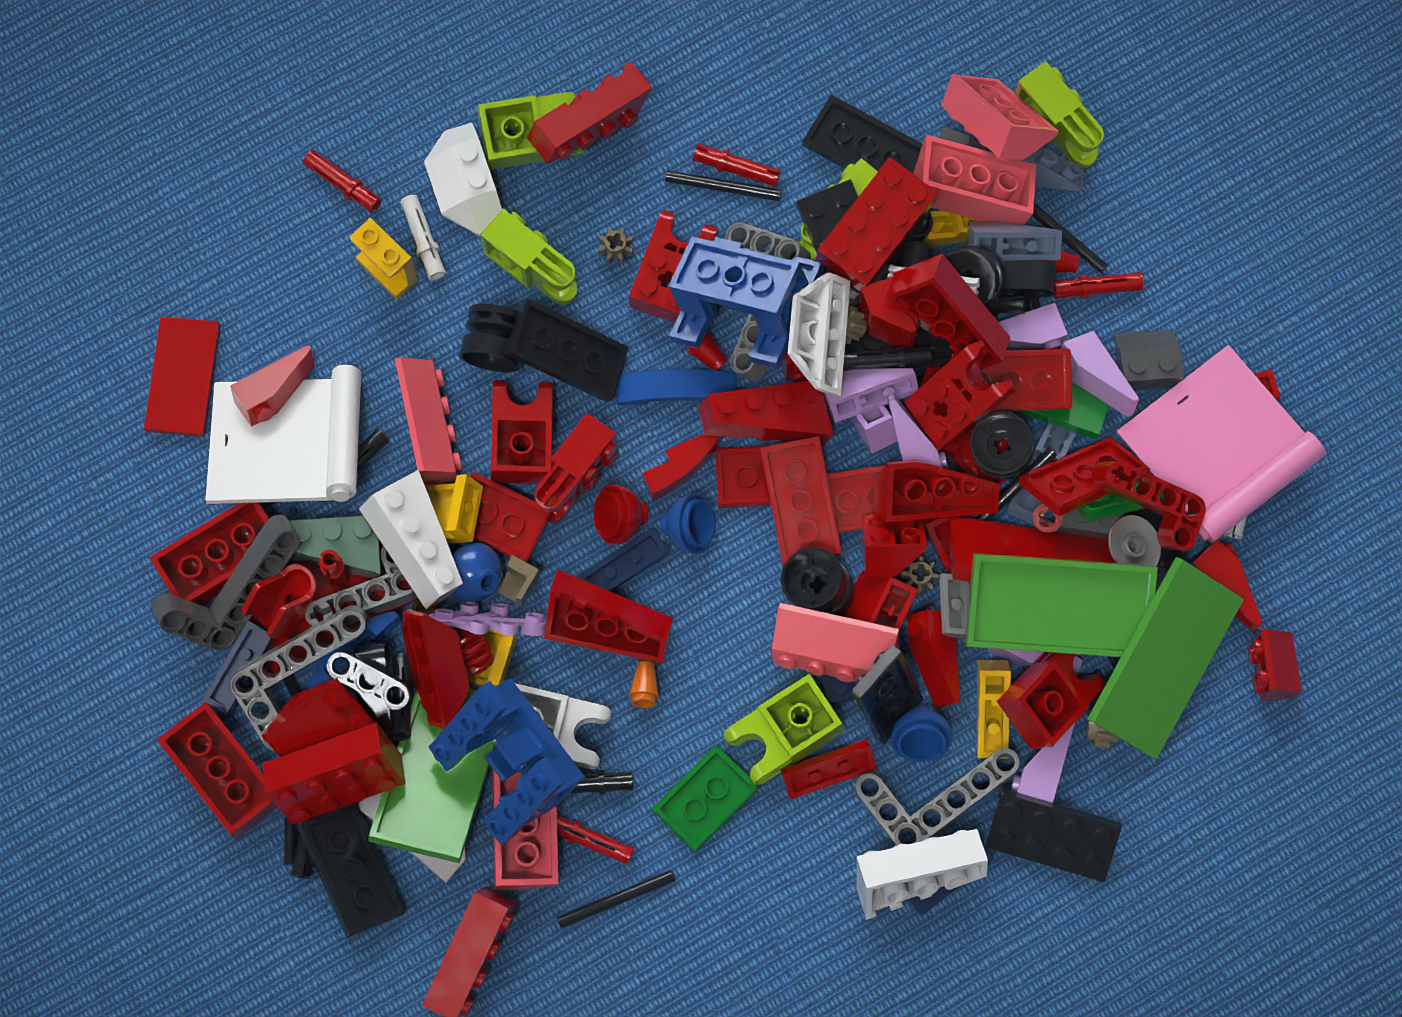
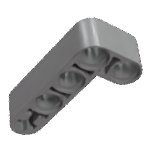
M383 547L381 559L387 574L313 601L305 613V618L309 626L312 627L319 623L317 613L322 612L323 618L326 619L333 615L331 607L334 606L336 612L341 610L342 605L350 600L356 602V606L360 607L365 612L366 618L411 602L417 598V595L412 588L407 591H402L398 588L400 582L406 579L397 565L388 561L390 555L385 547ZM375 590L385 592L384 598L377 602L370 600V595ZM348 615L343 621L345 625L360 621V619L355 615ZM322 630V631H320V632H318V633H319V634H323V633H328V632H330V631H328V630Z

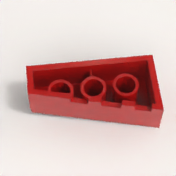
M632 62L623 66L622 74L616 78L610 74L602 79V84L592 93L586 89L573 99L570 106L565 102L534 122L527 139L547 164L557 159L560 161L565 160L573 151L580 148L585 150L594 141L600 138L607 139L616 130L622 127L629 128L637 122L639 118L637 115L652 86Z
M557 569L550 589L544 639L663 663L669 643L673 618Z

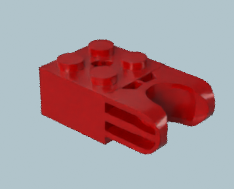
M663 210L660 213L629 294V305L632 309L675 323L681 310L668 285L663 287L662 284L665 282L670 283L689 242H681L672 235L674 214ZM704 225L697 238L714 241L715 237H717V227Z
M983 340L965 347L904 401L938 451L959 442L974 429L979 420L996 410L997 406L1016 391V386L1009 378L993 385L983 379L980 366L984 357L989 353L988 347Z
M494 380L492 391L490 480L495 483L539 484L551 469L552 382H540L538 394L534 401L528 405H517L508 396L507 383L503 380ZM523 447L524 451H517V448Z
M586 413L550 459L552 468L535 489L534 495L537 505L545 511L553 512L548 522L550 524L561 522L587 489L589 491L594 489L600 480L599 473L605 466L607 468L611 467L618 457L616 433L588 413Z
M1043 652L996 701L1030 749L1053 747L1089 708L1088 704L1106 685L1100 673L1083 675L1077 678L1072 665L1076 654Z

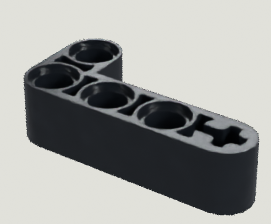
M388 641L357 643L354 646V654L389 672L390 653ZM368 671L362 674L361 681L364 686L372 688L377 685V677L373 672ZM389 688L388 696L391 699V692ZM357 691L358 703L379 724L396 747L395 739L392 738V709Z

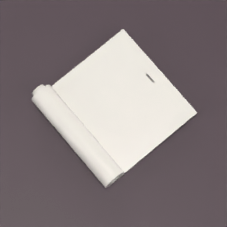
M339 365L332 370L331 379L303 380L277 414L273 415L269 420L260 422L252 427L234 403L230 385L236 382L214 383L206 504L327 500L344 502L356 495L361 371L357 367Z

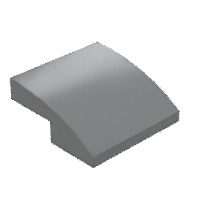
M942 573L939 575L942 634L965 639L970 582L953 580L952 574Z

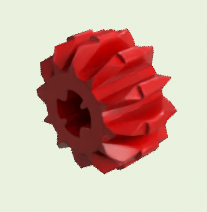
M455 628L462 643L461 652L468 675L473 677L478 673L481 674L486 671L494 661V655L487 640L482 634H474L464 629Z

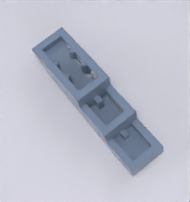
M1048 423L1034 451L1033 460L1030 465L1048 447H1051L1057 453V456L1051 462L1066 456L1076 432ZM1023 488L1011 500L1006 513L1034 525V510L1042 503Z

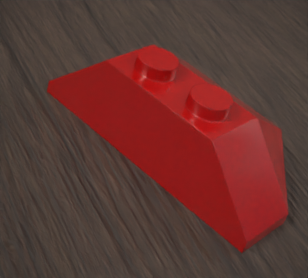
M408 609L403 611L402 633L414 686L421 705L427 712L426 718L429 725L444 729L460 711L470 689L467 679L468 670L464 664L461 652L462 643L457 631L427 614Z

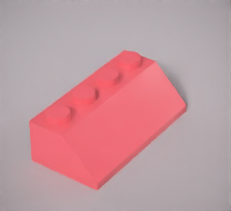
M952 74L941 106L950 113V118L964 126L966 132L973 134L979 139V144L989 148L994 153L993 156L996 159L1004 162H1010L1011 159L1024 160L1057 136L1059 131L999 79Z
M930 135L925 136L913 174L938 192L935 203L931 208L979 221H998L1025 225L1033 215L1036 164L1013 159L1010 162H1004L996 159L993 156V152Z
M396 358L395 363L417 470H419L423 483L427 486L456 481L457 471L462 470L459 452L453 453L451 443L456 442L453 424L447 425L445 415L450 414L447 396L441 397L439 387L445 386L441 369L435 370L433 360Z
M780 603L772 644L773 663L785 669L797 668L806 670L816 676L824 674L836 677L843 682H856L861 675L866 674L873 667L876 657L881 652L887 651L891 645L900 650L899 629Z
M492 768L493 810L500 803L498 800L501 797L517 789V779L522 776L520 772L502 782ZM557 807L523 826L509 842L502 846L493 836L494 891L530 890L558 885Z

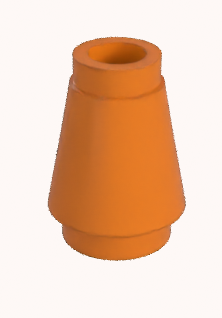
M640 661L637 663L629 693V698L632 699L631 704L635 707L652 708L659 699L655 664L653 662Z

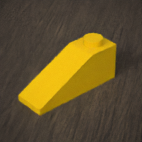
M977 660V758H988L1000 749L1009 748V718L996 702L1010 688L1011 670L1008 660Z

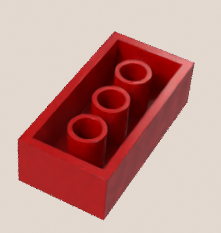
M889 157L819 247L816 260L838 276L850 280V285L860 291L862 287L872 284L935 203L938 192Z
M259 502L238 503L149 558L172 595L204 605L217 597L269 518Z
M204 702L157 739L235 840L278 808L266 794L263 773L207 702Z
M377 722L263 763L266 794L292 825L305 822L310 818L327 812H333L343 806L363 801L365 798L391 791L396 787L406 784L402 755Z

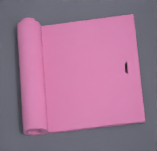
M1229 345L1116 432L1138 459L1150 468V473L1153 476L1198 495L1204 500L1206 513L1198 537L1203 542L1209 540L1211 543L1326 455L1325 448L1311 432L1307 431L1304 433ZM1186 503V505H1185V513L1187 514V512H1188V504Z

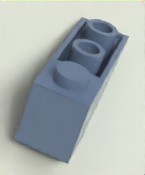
M1042 146L1029 157L1022 160L1036 164L1035 186L1079 192L1083 189L1084 168L1059 156L1050 149Z

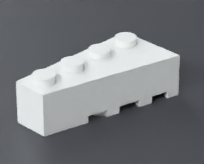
M419 470L374 493L359 508L425 609L449 597L463 584Z
M960 830L953 835L939 838L930 837L922 842L909 845L899 844L891 849L868 851L863 855L857 856V892L866 920L876 917L875 911L889 906L891 911L903 907L902 901L918 896L923 900L931 897L940 887L945 886L946 889L950 890L986 877L988 859L978 830Z

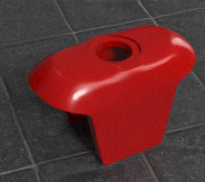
M295 563L289 565L279 574L256 583L241 612L245 616L259 615L260 626L267 630L266 634L270 638H276L275 642L282 644L290 639L305 616L315 594L316 580L313 574L304 566ZM293 594L297 597L296 600L286 604L288 595Z

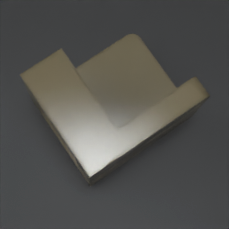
M512 555L506 565L508 572L497 592L499 595L523 607L540 578V572L536 567Z

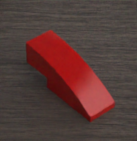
M702 434L665 450L667 463L643 472V481L652 501L654 502L671 493L693 477L713 456L715 448L719 447L723 437Z

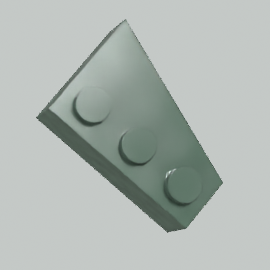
M364 516L290 521L300 537V543L291 556L293 560L320 566L319 558L322 559L320 554L325 550H333L343 560L345 572L373 579L383 576L382 543Z

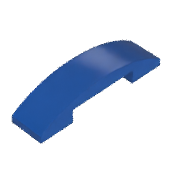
M663 369L621 374L618 379V405H648V401H703L708 394L736 391V373L702 369Z
M392 611L366 620L363 633L323 656L310 679L307 690L333 680L327 671V662L335 652L339 650L353 652L354 646L357 643H363L370 635L377 641H382L401 623L399 615ZM337 657L335 659V669L346 659L345 657Z

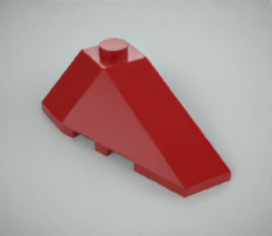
M916 460L887 462L874 481L873 512L885 522L998 513L1000 484L995 481Z

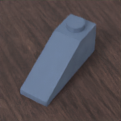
M998 221L968 222L967 246L982 245L990 248L1002 258V261L1060 260L1062 230Z

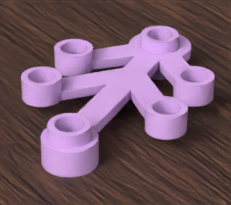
M462 602L461 609L454 612L449 609H436L435 613L429 614L430 617L453 630L457 627L474 634H486L488 629L504 635H517L518 626H521V633L525 635L542 636L545 634L546 621L543 620L544 615L531 612L526 613L523 619L506 618L508 617L509 605L504 603H492L490 611L478 614L479 604L475 602Z

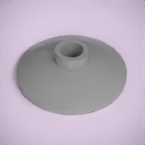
M1129 515L1118 519L1113 524L1109 533L1108 544L1115 563L1156 566L1158 564L1161 546L1158 543L1156 530L1147 520L1139 516Z

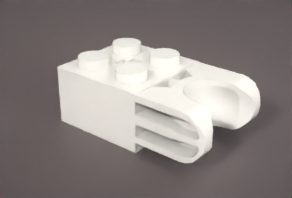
M516 684L578 767L592 770L597 769L600 763L598 755L592 750L581 747L575 741V734L584 724L607 723L611 719L612 711L603 705Z

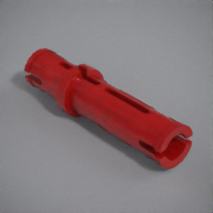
M700 143L697 144L692 161L715 167L718 172L722 173L724 170L765 183L774 188L777 185L781 172L780 169L729 154V150L723 149V151Z
M314 149L306 154L303 165L344 193L346 199L357 202L369 213H373V211L375 212L379 208L382 198L367 189L360 179L350 177Z
M1141 272L1089 278L1086 275H1079L1078 279L1055 280V294L1053 296L1054 299L1076 296L1086 299L1088 295L1142 291L1143 276Z
M333 550L323 551L320 554L322 559L319 558L321 573L328 579L333 589L343 590L347 587L346 582H349L344 570L343 560Z
M557 816V836L567 839L566 843L571 845L573 843L579 844L628 865L635 847H630L606 835L581 826L582 822L580 821L572 822ZM564 826L575 832L583 834L586 837L582 838L580 836H577L575 834H572L568 831L561 829V827ZM591 839H594V840H597V841H599V842H602V843H604V844H606V845H609V846L615 848V851L610 850V849H608V848H606V847H603V846H601V845H599V844H596V843L592 842Z

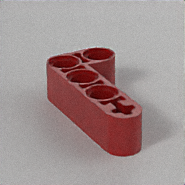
M1103 461L1095 465L1092 477L1098 487L1163 516L1157 534L1158 543L1162 548L1186 551L1193 547L1206 513V505L1201 497L1125 462ZM1136 481H1138V484H1139V488H1138V491H1137V492H1136V490H1135V482H1136ZM1161 492L1163 493V496H1164L1162 503H1161V501H1160V494H1161ZM1186 503L1188 504V512H1187V514L1185 513V505H1186ZM1176 531L1178 532V541H1177V542L1175 541V533H1176Z

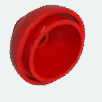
M607 485L601 490L594 504L593 518L596 530L601 538L610 545L625 543L636 534L640 526L646 524L648 520L647 506L645 503L639 502L636 495L625 486Z

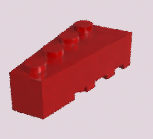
M943 254L894 272L885 296L893 303L898 301L906 307L905 313L913 319L917 317L929 326L928 331L935 337L939 336L950 342L949 348L957 354L968 345L983 340L988 347L989 353L982 360L980 370L1003 362L1010 336Z
M809 381L708 394L698 406L705 435L741 439L743 437L758 438L759 441L781 440L786 442L819 436L821 447L833 436L823 392L816 390Z
M488 887L474 892L422 1006L444 1017L468 1016L475 1001L471 997L476 987L480 989L488 974L485 969L490 959L494 960L501 946L499 941L503 933L509 929L514 918L513 913L519 902Z

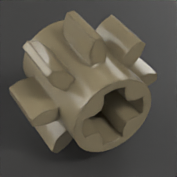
M609 227L608 234L605 237H598L599 243L604 245L598 248L599 255L606 254L607 264H610L612 261H619L622 265L623 258L626 255H633V250L628 247L633 244V237H625L624 228H621L619 231H613ZM617 243L621 244V246H616L615 249H611V246H615Z
M849 305L845 344H850L852 339L859 341V338L866 331L865 314L858 312V308Z
M920 556L919 562L914 564L912 562L907 566L910 571H903L901 578L908 579L907 584L918 589L917 596H920L921 590L933 591V585L930 581H938L939 575L932 573L935 563L932 562L928 565L924 562L923 556ZM917 571L922 572L923 581H917Z
M1087 719L1086 740L1094 741L1093 748L1108 749L1110 748V742H1118V737Z

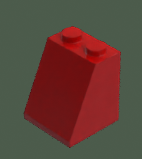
M336 678L293 695L261 736L279 757L370 725L375 723V721Z

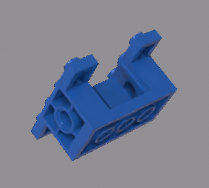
M692 236L668 285L681 310L669 337L672 342L699 348L712 318L717 316L716 304L724 305L727 309L751 314L756 320L760 333L749 355L751 362L779 369L788 350L793 295L821 277L824 266L818 261L795 256L792 261L744 249L742 243L715 237L714 241H709Z
M511 678L495 687L490 681L483 684L428 747L435 759L440 762L447 772L454 768L465 755L495 739L497 741L495 744L497 748L487 753L484 757L502 782L518 772L521 773L522 776L517 779V789L501 797L498 800L500 803L483 821L501 846L509 842L523 826L557 807L585 778Z

